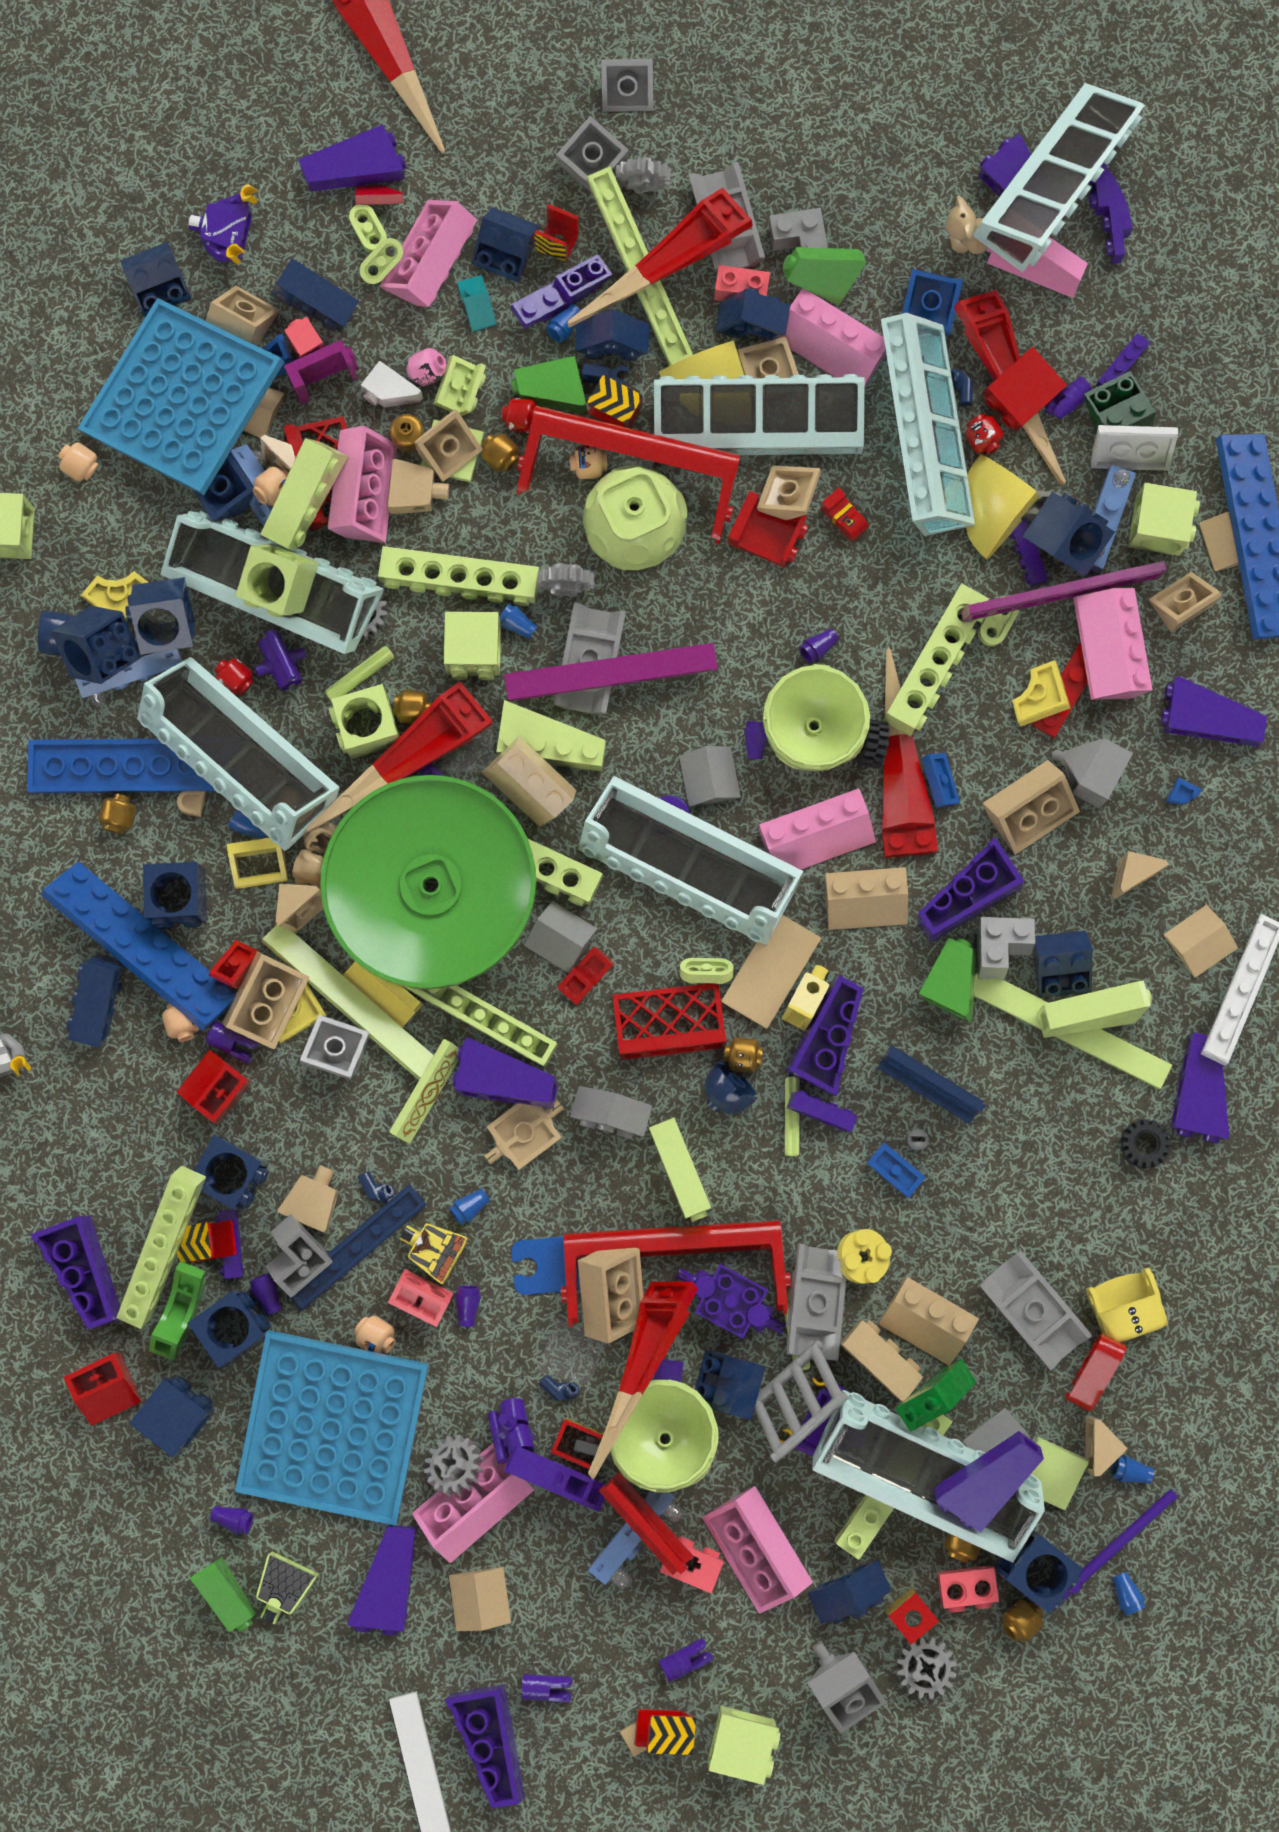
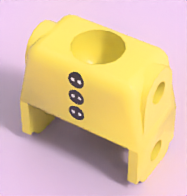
M1150 1268L1141 1269V1273L1111 1279L1095 1288H1086L1087 1297L1102 1334L1119 1343L1159 1330L1168 1325L1161 1303L1160 1292Z

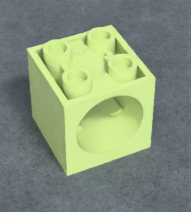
M1144 483L1135 498L1128 547L1180 556L1184 549H1188L1190 541L1193 542L1195 538L1196 526H1192L1193 517L1198 515L1200 501L1196 500L1197 491Z
M0 493V558L31 559L35 508L23 494Z
M274 544L253 545L250 547L235 596L243 599V604L249 607L259 608L260 606L268 609L267 614L274 617L282 618L283 615L293 616L295 613H302L319 562ZM274 566L280 569L285 580L284 592L279 598L272 593L268 582L270 570Z
M445 612L444 666L447 675H452V679L466 680L468 676H478L480 680H493L494 676H500L501 623L499 613Z
M383 684L331 699L333 707L329 708L331 719L336 729L340 728V732L336 733L337 740L343 754L348 753L351 759L388 749L400 737ZM369 708L375 713L379 712L382 714L381 724L372 735L359 737L347 732L348 720L351 719L356 711Z
M720 1706L708 1757L709 1771L764 1785L765 1778H771L773 1770L772 1749L777 1750L781 1733H779V1728L776 1727L775 1720Z

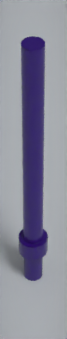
M1170 1489L1091 1560L1081 1571L1078 1583L1072 1588L1069 1587L1063 1595L1064 1600L1071 1594L1075 1595L1078 1593L1085 1581L1174 1502L1178 1496Z

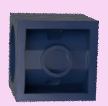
M1052 491L1023 537L1086 577L1115 531L1106 526L1109 522L1107 519L1097 513L1091 516L1093 510L1080 502L1076 506L1077 500L1064 493L1061 497Z
M185 577L132 585L131 595L127 596L129 606H126L125 609L128 622H133L134 630L131 631L136 646L138 645L140 655L193 647L196 625ZM160 608L171 612L176 619L170 623L160 624L148 619L144 613L150 609Z
M89 606L51 630L71 678L102 684L141 658L122 611Z
M198 862L143 865L144 918L151 922L152 925H156L158 929L174 928L173 924H184L186 928L200 927V922H207L205 869ZM182 880L191 888L190 900L182 910L168 913L160 905V894L163 888L170 882Z
M214 1135L193 1171L206 1176L201 1189L203 1193L233 1210L242 1211L244 1207L248 1209L256 1196L252 1192L256 1185H262L269 1174L266 1168L269 1164L228 1140ZM232 1155H237L245 1163L244 1168L247 1178L241 1189L232 1190L230 1194L226 1195L217 1188L214 1171L221 1160L233 1158Z
M233 1290L188 1322V1325L218 1368L229 1366L264 1341L266 1332L272 1327L263 1314L259 1315L253 1308L256 1303L248 1292L244 1293L241 1290ZM226 1308L232 1311L243 1312L249 1322L247 1338L241 1345L235 1348V1344H223L216 1333L219 1321L217 1318Z
M180 1376L178 1378H164L129 1423L172 1458L181 1455L215 1412V1409L211 1407L213 1401L202 1393L199 1395L193 1393L190 1390L192 1385Z
M1025 1525V1527L1020 1532L1018 1540L1021 1538L1022 1534L1026 1530L1027 1525ZM1034 1530L1014 1562L1001 1557L994 1567L999 1575L1049 1614L1052 1610H1057L1064 1600L1063 1595L1069 1587L1072 1588L1078 1583L1081 1577L1080 1573L1083 1568ZM1041 1555H1051L1054 1568L1050 1579L1043 1585L1029 1587L1026 1582V1571L1031 1561Z

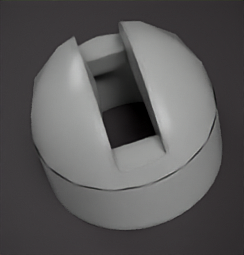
M914 1129L908 1134L907 1143L913 1150H923L929 1143V1136L922 1129ZM912 1137H925V1142H912Z

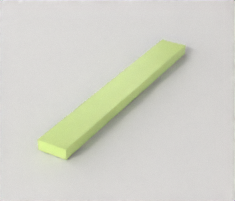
M607 167L587 176L586 180L628 272L648 254V251L611 167ZM661 281L637 292V296L668 365L670 366L692 356V351Z
M277 924L262 939V943L288 966L309 976L308 983L356 1026L369 1031V1037L415 1078L420 1080L432 1060L433 1054L294 932Z
M976 972L974 997L1042 1030L1037 1012L1048 1002L1002 979H978ZM1102 1029L1054 1036L1158 1089L1162 1088L1172 1067V1064Z

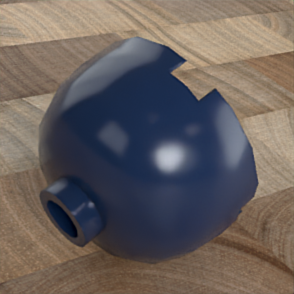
M718 1061L705 1079L704 1090L708 1097L707 1104L715 1112L720 1110L727 1114L744 1112L757 1100L758 1097H755L757 1094L756 1090L742 1075L740 1079L737 1075L729 1071V1064Z

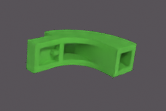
M179 1262L175 1269L169 1300L151 1335L149 1352L173 1361L175 1360L190 1329L188 1322L194 1318L206 1284L204 1270Z

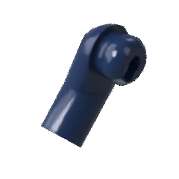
M952 369L953 387L960 392V405H972V380L961 370Z
M370 1171L358 1176L370 1200L384 1203L389 1202L395 1195V1190L391 1185L375 1183Z
M546 1374L538 1382L556 1401L573 1400L580 1391L576 1383H557L549 1374Z

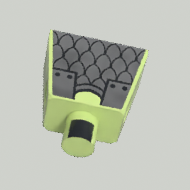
M271 1552L266 1559L256 1595L258 1600L266 1603L260 1618L269 1623L276 1624L281 1611L291 1615L319 1574L277 1553Z

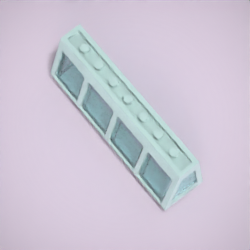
M909 313L883 318L881 322L912 521L924 536L974 526V513L944 326Z

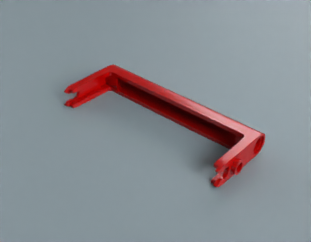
M536 406L524 456L520 455L517 470L521 471L516 495H520L527 490L529 491L542 436L547 435L721 478L723 483L711 538L716 539L715 543L719 544L725 521L730 522L734 507L729 506L740 455Z
M780 1220L564 1234L566 1286H561L562 1303L567 1302L569 1328H573V1323H578V1260L596 1251L638 1248L640 1250V1257L769 1250L772 1259L777 1310H782L783 1314H787L786 1289H791L790 1272H785Z

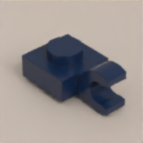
M601 363L584 364L582 381L598 384L601 377L605 375L626 386V381L619 380L617 376L619 374L628 375V368L618 366L610 371L609 368Z

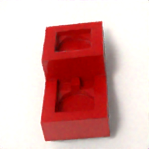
M594 946L557 988L573 1003L578 1005L615 963Z

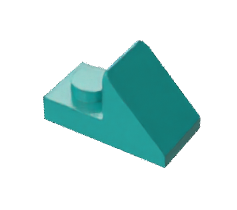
M482 275L457 282L472 332L497 325L489 293L486 290Z

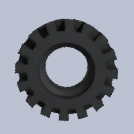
M870 719L869 731L864 745L856 755L858 766L880 769L883 766L885 755H887L888 738L890 737L888 722Z
M1143 1119L1135 1121L1123 1130V1135L1119 1142L1121 1143L1120 1151L1123 1152L1124 1159L1128 1160L1132 1166L1142 1169L1156 1167L1161 1162H1164L1167 1159L1166 1156L1170 1154L1169 1146L1172 1144L1168 1138L1170 1136L1169 1132H1166L1164 1130L1165 1127L1162 1124H1157L1155 1120ZM1143 1133L1151 1135L1155 1141L1154 1150L1147 1155L1140 1153L1135 1146L1136 1138Z

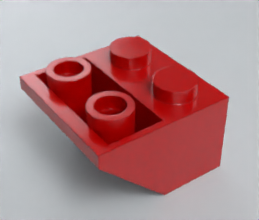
M209 1050L177 1090V1093L205 1117L219 1125L252 1082L212 1050Z
M120 1352L112 1353L63 1377L75 1404L91 1426L142 1402Z

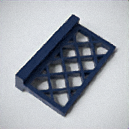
M892 1045L877 1067L878 1070L967 1124L971 1123L974 1116L982 1113L986 1106L980 1098Z

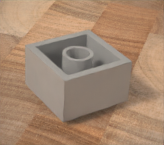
M589 116L556 154V159L563 169L592 193L586 177L607 167H611L615 175L616 165H620L621 161L626 162L629 158V149L595 119Z

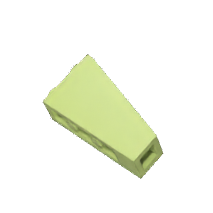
M1138 981L1046 1003L1037 1012L1043 1037L1134 1024L1151 1006V994L1146 989L1144 981Z
M675 1118L649 1127L684 1218H691L692 1222L708 1216L706 1211L710 1210L711 1206Z

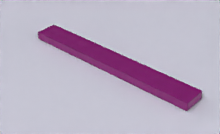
M1160 561L967 605L961 614L963 621L968 622L1157 579L1167 568L1165 561Z
M714 643L514 672L504 674L508 702L717 671L718 667Z

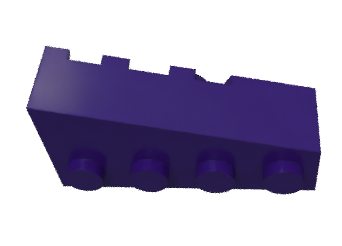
M995 837L918 913L917 922L931 943L1022 889L1023 878Z
M841 975L834 976L784 1071L831 1096H837L863 987Z
M78 1216L30 1234L33 1241L42 1250L44 1259L48 1264L50 1263L58 1276L57 1280L68 1292L72 1304L88 1329L100 1328L120 1320L116 1318L120 1304L91 1216Z
M505 1684L450 1694L445 1698L448 1708L452 1711L458 1731L462 1734L467 1746L466 1750L470 1759L474 1762L478 1772L477 1775L491 1808L519 1804L525 1798Z

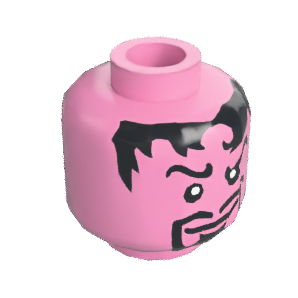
M427 348L419 351L409 358L407 365L408 376L413 382L421 386L435 383L441 380L445 374L446 360L435 349Z

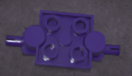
M719 1264L713 1276L703 1270L693 1275L680 1267L678 1272L687 1276V1278L679 1274L675 1278L683 1282H693L698 1288L694 1297L700 1301L694 1313L741 1338H744L749 1327L760 1333L768 1327L782 1334L783 1330L774 1324L785 1328L786 1324L773 1318V1308L762 1302L768 1289Z

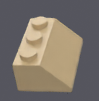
M520 736L482 771V774L539 827L559 815L575 797L576 789Z
M1049 760L983 803L990 821L1014 855L1080 812L1065 774Z
M906 867L825 874L824 886L828 930L908 924Z
M257 951L222 1024L226 1028L275 1049L310 977Z
M638 1248L596 1251L578 1260L585 1336L609 1344L634 1331L640 1302L644 1297L640 1250Z
M904 1277L878 1325L943 1363L950 1365L967 1342L979 1318L909 1277Z
M860 1320L840 1341V1345L893 1396L903 1402L910 1396L923 1378L918 1373L921 1370L920 1366L910 1357L907 1360L902 1358L898 1354L901 1349L891 1339L885 1342L878 1335L881 1330L871 1320H868L866 1323Z

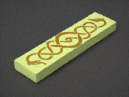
M445 1039L442 1041L389 1132L408 1144L411 1143L458 1063L459 1048Z

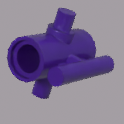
M275 630L268 631L265 634L266 637L258 642L266 660H263V664L255 666L254 669L258 677L266 673L268 675L273 674L280 690L286 691L290 689V685H299L303 681L295 664L298 663V660L307 657L303 647L294 651L293 649L288 650L280 633H276Z
M510 1398L501 1402L499 1405L500 1416L498 1411L488 1413L498 1464L508 1462L506 1447L509 1457L515 1445L534 1453L533 1441L535 1435L528 1426L527 1412L522 1399Z

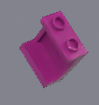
M342 340L284 365L301 405L311 401L306 386L339 371L347 369L352 381L358 380L355 371L359 370L356 358L350 346L345 348Z

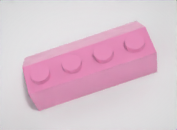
M427 200L402 245L404 248L403 258L382 280L379 287L416 306L429 307L436 299L441 284L447 279L454 261L460 256L465 241L473 233V227L477 219L457 201Z
M803 288L790 306L786 335L780 337L787 338L790 350L835 378L847 374L864 377L865 388L886 356L884 337Z
M365 426L340 430L338 451L349 457L333 484L328 529L345 538L385 543L389 519L388 499L393 459H396L397 448L392 441Z
M1112 588L1074 597L1091 700L1130 699L1152 691L1135 588Z
M860 789L759 824L758 828L766 852L800 870L876 843L869 812Z
M494 1443L480 1454L484 1461L479 1463L478 1466L483 1469V1472L476 1473L475 1477L478 1478L479 1482L475 1483L472 1481L470 1483V1491L462 1488L460 1496L453 1492L451 1497L437 1491L412 1513L433 1548L449 1563L453 1562L534 1491L528 1481L504 1471L507 1463H497Z
M755 1486L740 1493L702 1517L759 1614L795 1598L813 1583Z

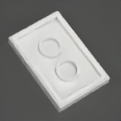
M1098 425L1091 456V468L1109 469L1112 464L1131 470L1169 471L1178 437V428Z

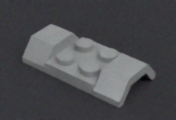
M733 163L724 171L705 176L695 173L689 174L696 205L723 187L752 219L753 227L731 239V244L710 254L714 270L718 272L719 265L745 269L753 267L764 260L765 255L739 163Z
M574 602L562 665L618 657L626 612L595 610ZM612 686L557 694L554 705L566 710L592 715L606 714Z
M798 1244L796 1265L795 1271L792 1272L787 1320L789 1332L786 1354L799 1356L810 1345L819 1340L824 1346L821 1351L825 1360L838 1361L846 1277L840 1270L842 1266L840 1259L837 1260V1250L814 1248L805 1244Z
M1021 1250L1005 1261L979 1285L1050 1371L1074 1348L1092 1336Z

